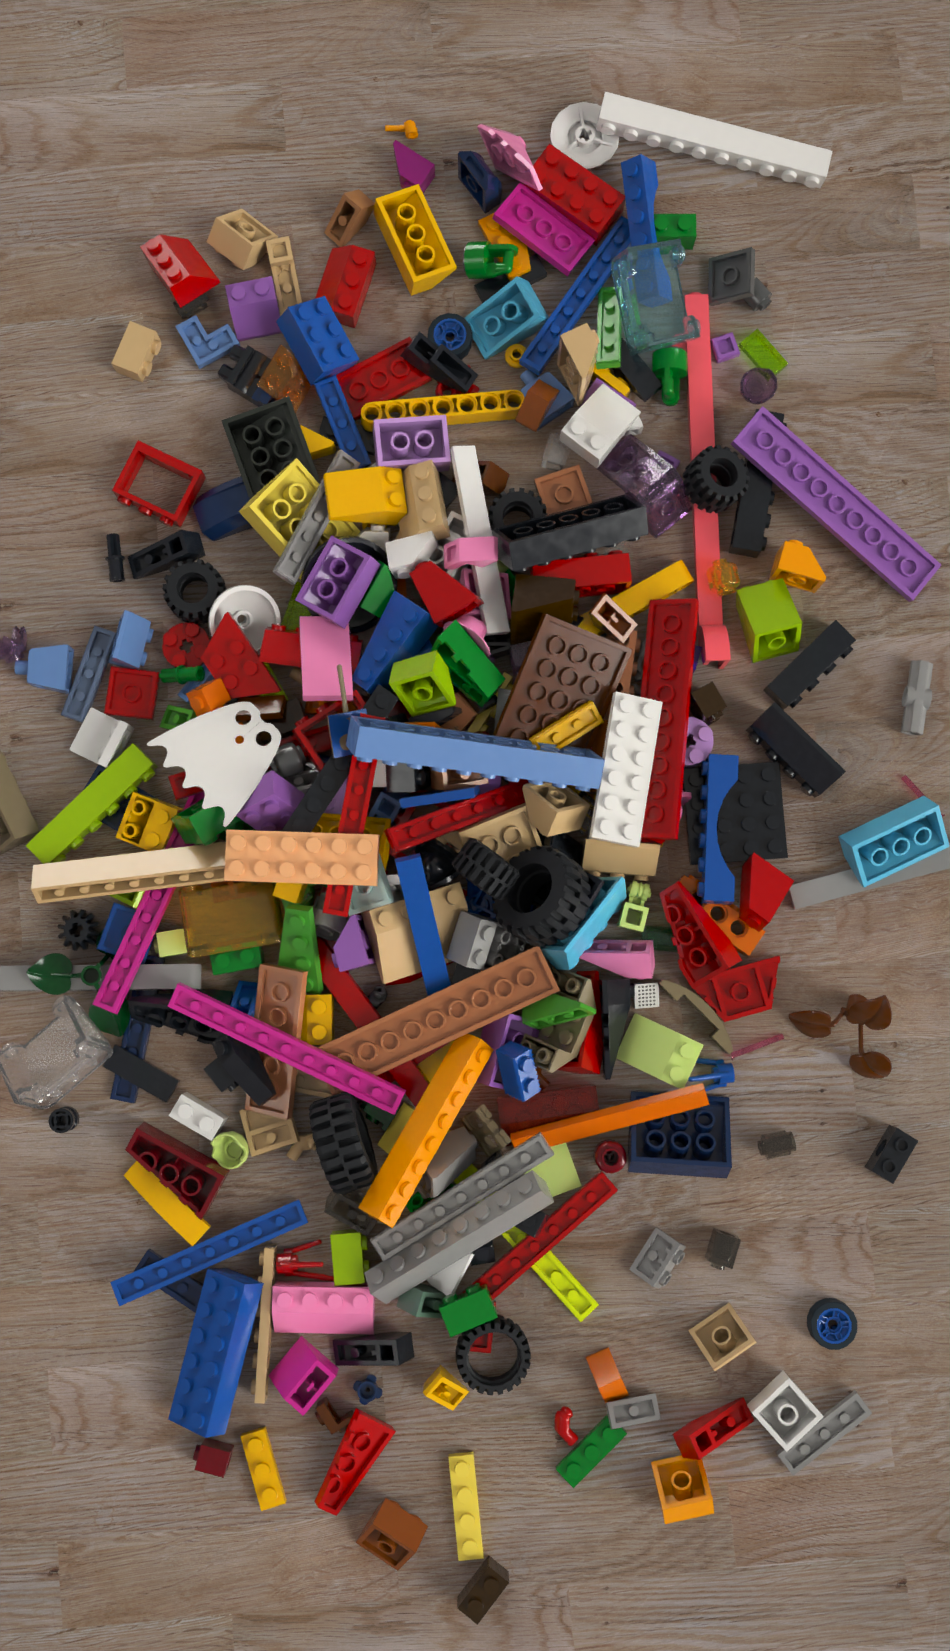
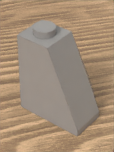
M464 1126L447 1132L439 1149L420 1179L416 1189L423 1199L438 1196L476 1160L475 1149L478 1147L476 1138L473 1134L470 1135Z

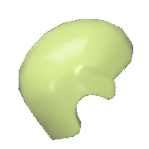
M235 1131L222 1132L210 1143L213 1147L212 1158L220 1166L228 1170L239 1168L248 1158V1143L242 1134Z

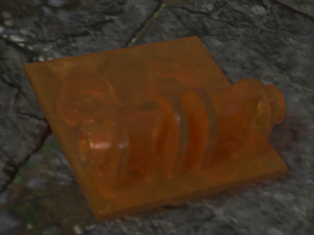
M281 344L257 383L258 387L276 400L289 396L295 413L312 386L295 355Z

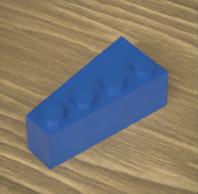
M394 590L352 675V681L370 695L378 684L390 691L389 679L393 663L415 657L438 628L431 615Z

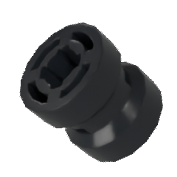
M70 1106L56 1109L49 1116V1126L56 1133H65L73 1130L79 1123V1113Z

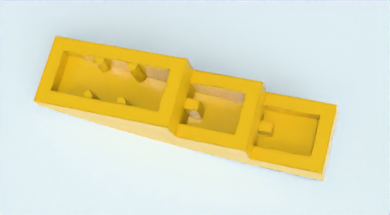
M138 1161L124 1174V1177L138 1193L190 1245L194 1246L211 1227L203 1218L200 1220L187 1204L184 1205L171 1189L162 1185L159 1182L160 1179L151 1171L148 1172Z

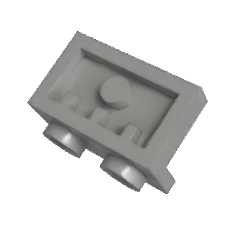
M656 1227L629 1270L652 1287L660 1289L661 1286H666L671 1279L672 1274L670 1272L675 1264L679 1265L685 1256L683 1251L686 1246Z

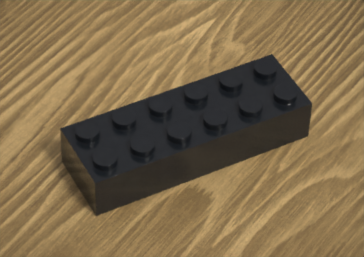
M626 494L492 529V535L498 537V559L515 572L526 571L528 567L534 565L545 566L556 559H570L578 553H592L600 547H615L622 541H637L641 536L649 534L646 506Z

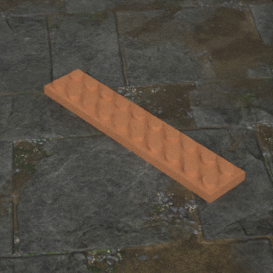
M534 946L317 1048L377 1076L560 991L540 946ZM327 1083L332 1095L343 1092V1090Z

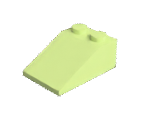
M634 1013L621 1041L616 1058L680 1089L685 1087L704 1045Z

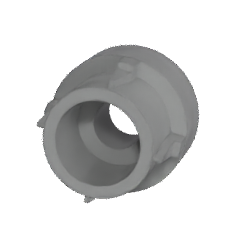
M321 893L320 896L316 897L313 905L316 935L326 940L337 941L350 917L349 914L348 917L322 913L326 893Z

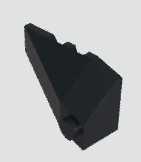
M630 979L599 980L603 1038V1078L605 1080L611 1079L631 1005V998H635L634 983H630Z
M210 988L197 990L229 1006L231 1005L233 991ZM174 992L129 997L128 1003L132 1019L158 1028L164 1025L176 1029V1034L183 1036L184 1033L196 1036L198 1037L197 1041L204 1044H211L222 1034V1032L168 1007Z

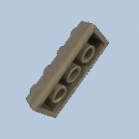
M0 750L1 855L29 841L40 831L36 819L32 816L27 806L25 797L21 794L16 778L12 775L7 765L6 757Z

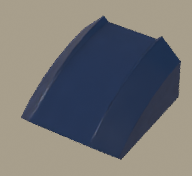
M459 151L458 178L486 214L501 203V181L493 174L480 154L473 151Z
M242 476L205 492L196 499L193 505L201 532L212 541H217L253 528L239 512L250 500Z

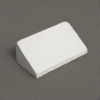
M471 1252L428 1278L427 1281L445 1295L455 1293L474 1254Z

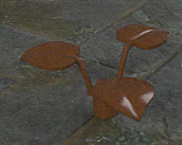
M852 994L848 997L846 1008L842 1007L840 1013L833 1021H831L829 1014L815 1010L798 1011L789 1014V1019L801 1033L812 1038L829 1036L831 1034V1027H835L845 1015L848 1022L858 1024L859 1054L850 1056L849 1064L857 1074L873 1079L884 1078L890 1074L892 1063L887 1056L873 1051L865 1053L863 1049L864 1024L872 1030H883L889 1027L891 1023L892 1010L886 995L875 999H867L860 994Z

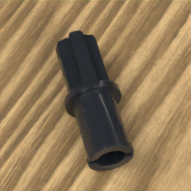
M116 533L107 534L108 557L105 560L108 561L109 581L123 582L125 581L123 568L125 556L121 555L120 537Z

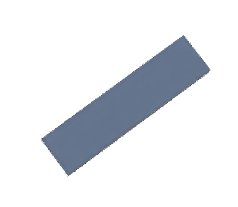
M94 625L61 712L62 716L83 723L93 705L107 668L116 636L115 632Z

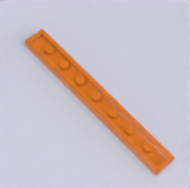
M699 1083L510 1134V1138L515 1148L541 1132L551 1147L707 1106L709 1101L704 1084Z

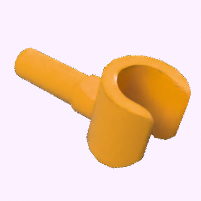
M407 120L404 122V125H385V131L405 132L407 139L418 137L416 124L412 120Z

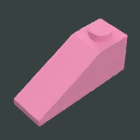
M593 940L592 946L579 957L623 977L639 980L652 979L655 968L653 940Z

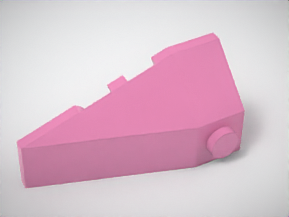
M483 124L477 126L495 169L537 191L543 189L526 152L527 147L522 137Z

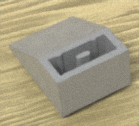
M461 911L446 958L465 967L485 970L519 954L521 950L524 951L526 943L503 929L496 919Z

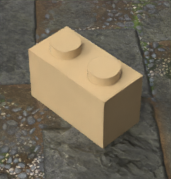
M130 321L111 363L115 371L143 383L145 376H149L151 372V362L154 355H158L161 349V340L157 332Z

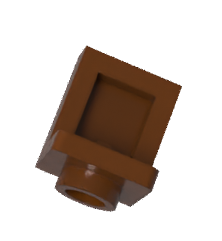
M327 1397L318 1401L315 1408L317 1420L322 1426L326 1425L331 1435L337 1431L339 1433L346 1431L354 1414L353 1410H351L342 1417H339Z

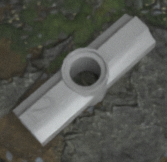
M913 660L910 663L908 684L902 695L904 711L901 733L906 735H923L926 711L929 709L932 700L930 683L933 664L928 661Z

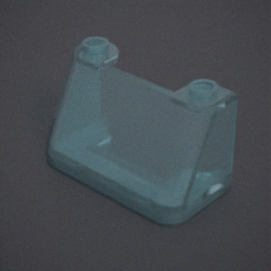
M680 238L627 247L612 260L611 272L625 339L631 355L665 348L700 337V322L693 315L687 316L678 268L685 260L686 253Z

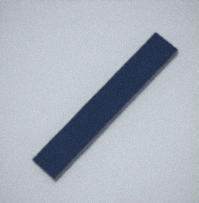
M148 955L145 964H164L165 958ZM132 990L131 997L158 994L159 990ZM130 1016L128 1027L123 1034L121 1047L145 1060L152 1025L132 1019ZM115 1074L110 1099L136 1103L139 1087Z

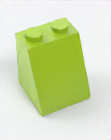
M783 578L769 580L765 583L746 586L736 590V608L752 663L799 651L802 621Z

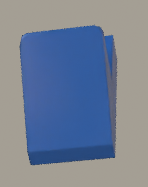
M239 980L230 1006L254 1017L258 983Z

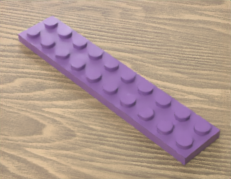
M763 406L731 442V445L908 602L915 599L940 568L941 564Z

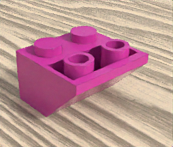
M300 1336L268 1377L283 1399L304 1416L335 1379L339 1368L303 1336Z

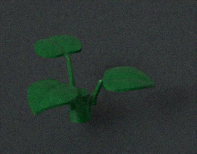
M103 930L100 932V936H98L96 939V948L99 944ZM97 949L106 955L96 966H86L81 973L71 974L73 965L70 959L60 953H51L42 957L33 966L28 968L26 973L37 988L48 994L60 995L68 992L71 988L70 978H81L83 983L88 986H94L98 992L100 989L99 983L102 980L100 968L109 957L113 960L115 955ZM125 998L118 1015L94 1006L92 1003L88 1012L89 1020L99 1031L121 1037L126 1031L130 1020L129 1003Z

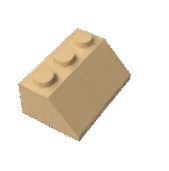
M587 323L560 335L557 366L578 406L583 403L592 378L599 344L596 331L594 329L591 330Z
M432 459L408 466L402 472L407 514L399 521L401 538L432 531L437 540L451 537L440 476Z
M585 839L582 843L581 867L583 871L595 877H600V873L610 874V877L622 876L624 878L625 875L634 876L635 881H649V877L653 878L656 874L660 845L640 843V846L635 848L596 839Z

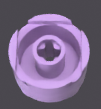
M689 717L687 738L690 739L692 745L686 748L684 768H692L702 763L713 748V732L705 722L695 717Z

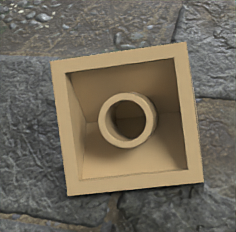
M730 1303L688 1330L714 1371H717L757 1343Z

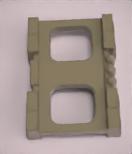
M482 1104L471 1113L466 1114L460 1121L469 1132L472 1130V1134L475 1135L474 1137L478 1138V1142H481L479 1146L487 1156H490L504 1148L512 1140L503 1129L499 1131L498 1125L494 1120L490 1119L493 1115ZM473 1115L477 1116V1118L483 1124L482 1127L477 1126L478 1122L475 1120ZM491 1135L498 1146L496 1147L489 1137L486 1138V1136Z

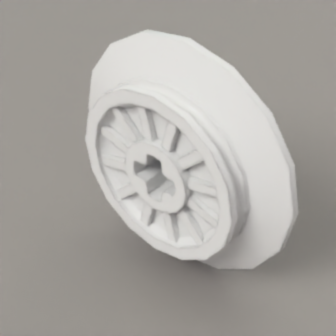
M580 102L571 104L558 113L551 127V143L555 148L586 169L600 167L612 158L618 148L620 136L605 135L601 131H597L596 126L601 106L594 103Z

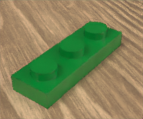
M607 1414L555 1466L556 1470L574 1488L627 1435L626 1430L623 1427L610 1429Z

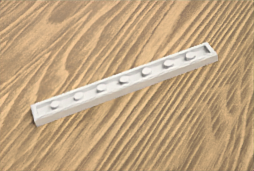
M475 445L452 446L450 454L466 538L492 536ZM497 562L483 568L471 565L477 596L484 602V604L479 606L482 622H484L487 628L485 636L509 633L510 628Z

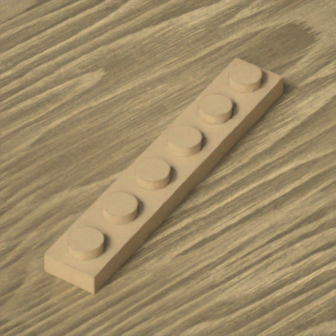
M267 1244L264 1251H260L259 1266H263V1275L258 1277V1281L264 1283L261 1293V1302H259L256 1317H260L259 1327L255 1328L254 1343H258V1353H254L252 1368L257 1369L256 1379H252L251 1394L255 1395L254 1403L265 1404L268 1397L273 1320L272 1290L275 1283L277 1244Z

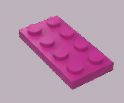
M521 182L497 209L492 218L567 277L595 241L590 235Z

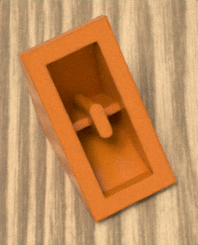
M609 1347L586 1357L605 1403L617 1401L629 1395Z

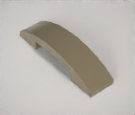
M666 980L658 981L659 986L674 1001H678L683 996L715 1028L709 1037L726 1054L730 1055L733 1052L729 1035L723 1023L703 999L679 984Z

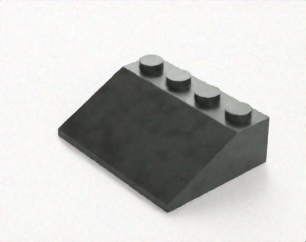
M289 396L221 420L249 499L296 458L319 484L321 483Z

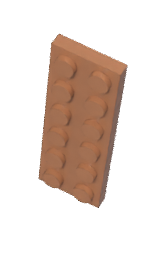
M268 963L260 964L254 1018L301 1040L308 971ZM257 1050L277 1094L264 1105L258 1106L246 1093L245 1110L288 1120L293 1116L297 1068Z

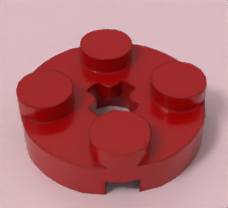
M179 623L164 634L163 654L166 660L176 668L179 665H184L185 667L201 666L204 663L201 657L210 642V638L205 630L195 623ZM185 641L193 643L189 653L181 650Z

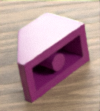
M395 140L393 148L400 186L402 189L419 184L424 193L435 177V164Z

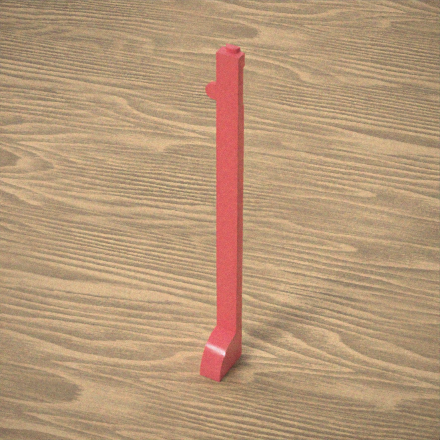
M692 292L684 296L685 335L676 336L671 343V346L683 348L688 353L687 399L690 462L707 447H715L708 294H701L700 292ZM711 474V477L717 483L716 476ZM694 503L692 504L696 598L699 601L697 619L698 646L702 647L703 665H708L710 661H718V669H724L731 660L728 631L726 626L723 625L718 513L714 511L707 513L705 508L700 510L697 508L698 505ZM708 578L713 579V584L710 583Z

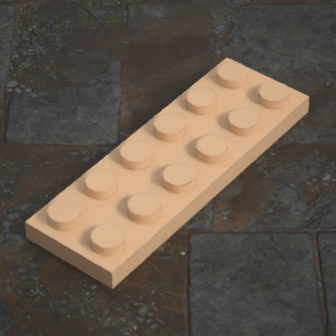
M226 830L224 881L377 886L380 835Z

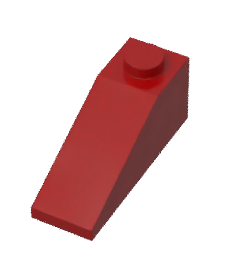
M740 1397L689 1422L672 1435L683 1458L701 1460L754 1422V1419L744 1397Z

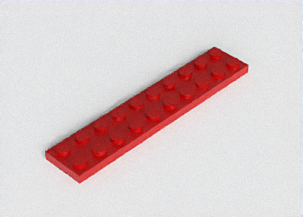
M697 598L649 601L641 697L663 703L641 839L678 840L699 608Z

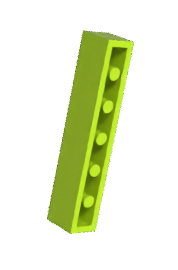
M132 743L25 846L43 864L65 861L67 859L65 855L72 849H78L85 840L83 838L89 832L94 833L102 826L101 821L107 815L112 816L120 808L119 804L125 798H131L132 793L138 791L136 787L141 782L149 781L156 772L154 770L158 766L139 746Z

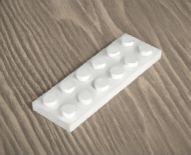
M617 691L613 693L602 756L605 763L600 787L596 793L589 838L635 848L640 846L663 702Z

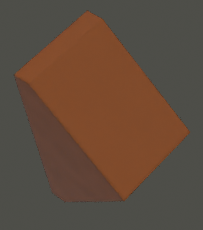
M538 379L527 391L515 421L537 432L560 390Z
M605 593L602 594L589 612L593 625L620 643H624L638 625Z

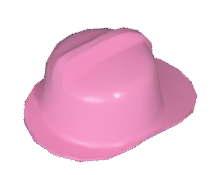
M471 615L458 617L456 619L457 622L483 653L489 657L490 649L484 641L487 633L484 622ZM448 621L444 624V631L453 621Z

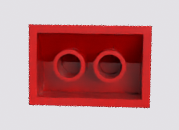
M159 234L140 246L150 267L180 308L220 283L218 277L189 239Z
M355 245L333 248L331 250L315 299L325 296L341 325L356 328L377 265L375 251Z

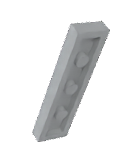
M854 1390L823 1414L824 1417L791 1449L786 1452L781 1447L776 1453L794 1476L869 1417L872 1412Z

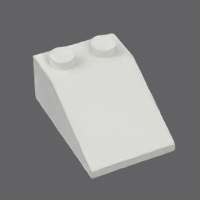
M603 383L563 427L559 440L595 468H598L641 414V411Z

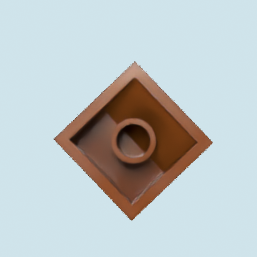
M385 1498L374 1511L356 1543L398 1571L416 1553L428 1526L418 1516L403 1510L397 1502Z

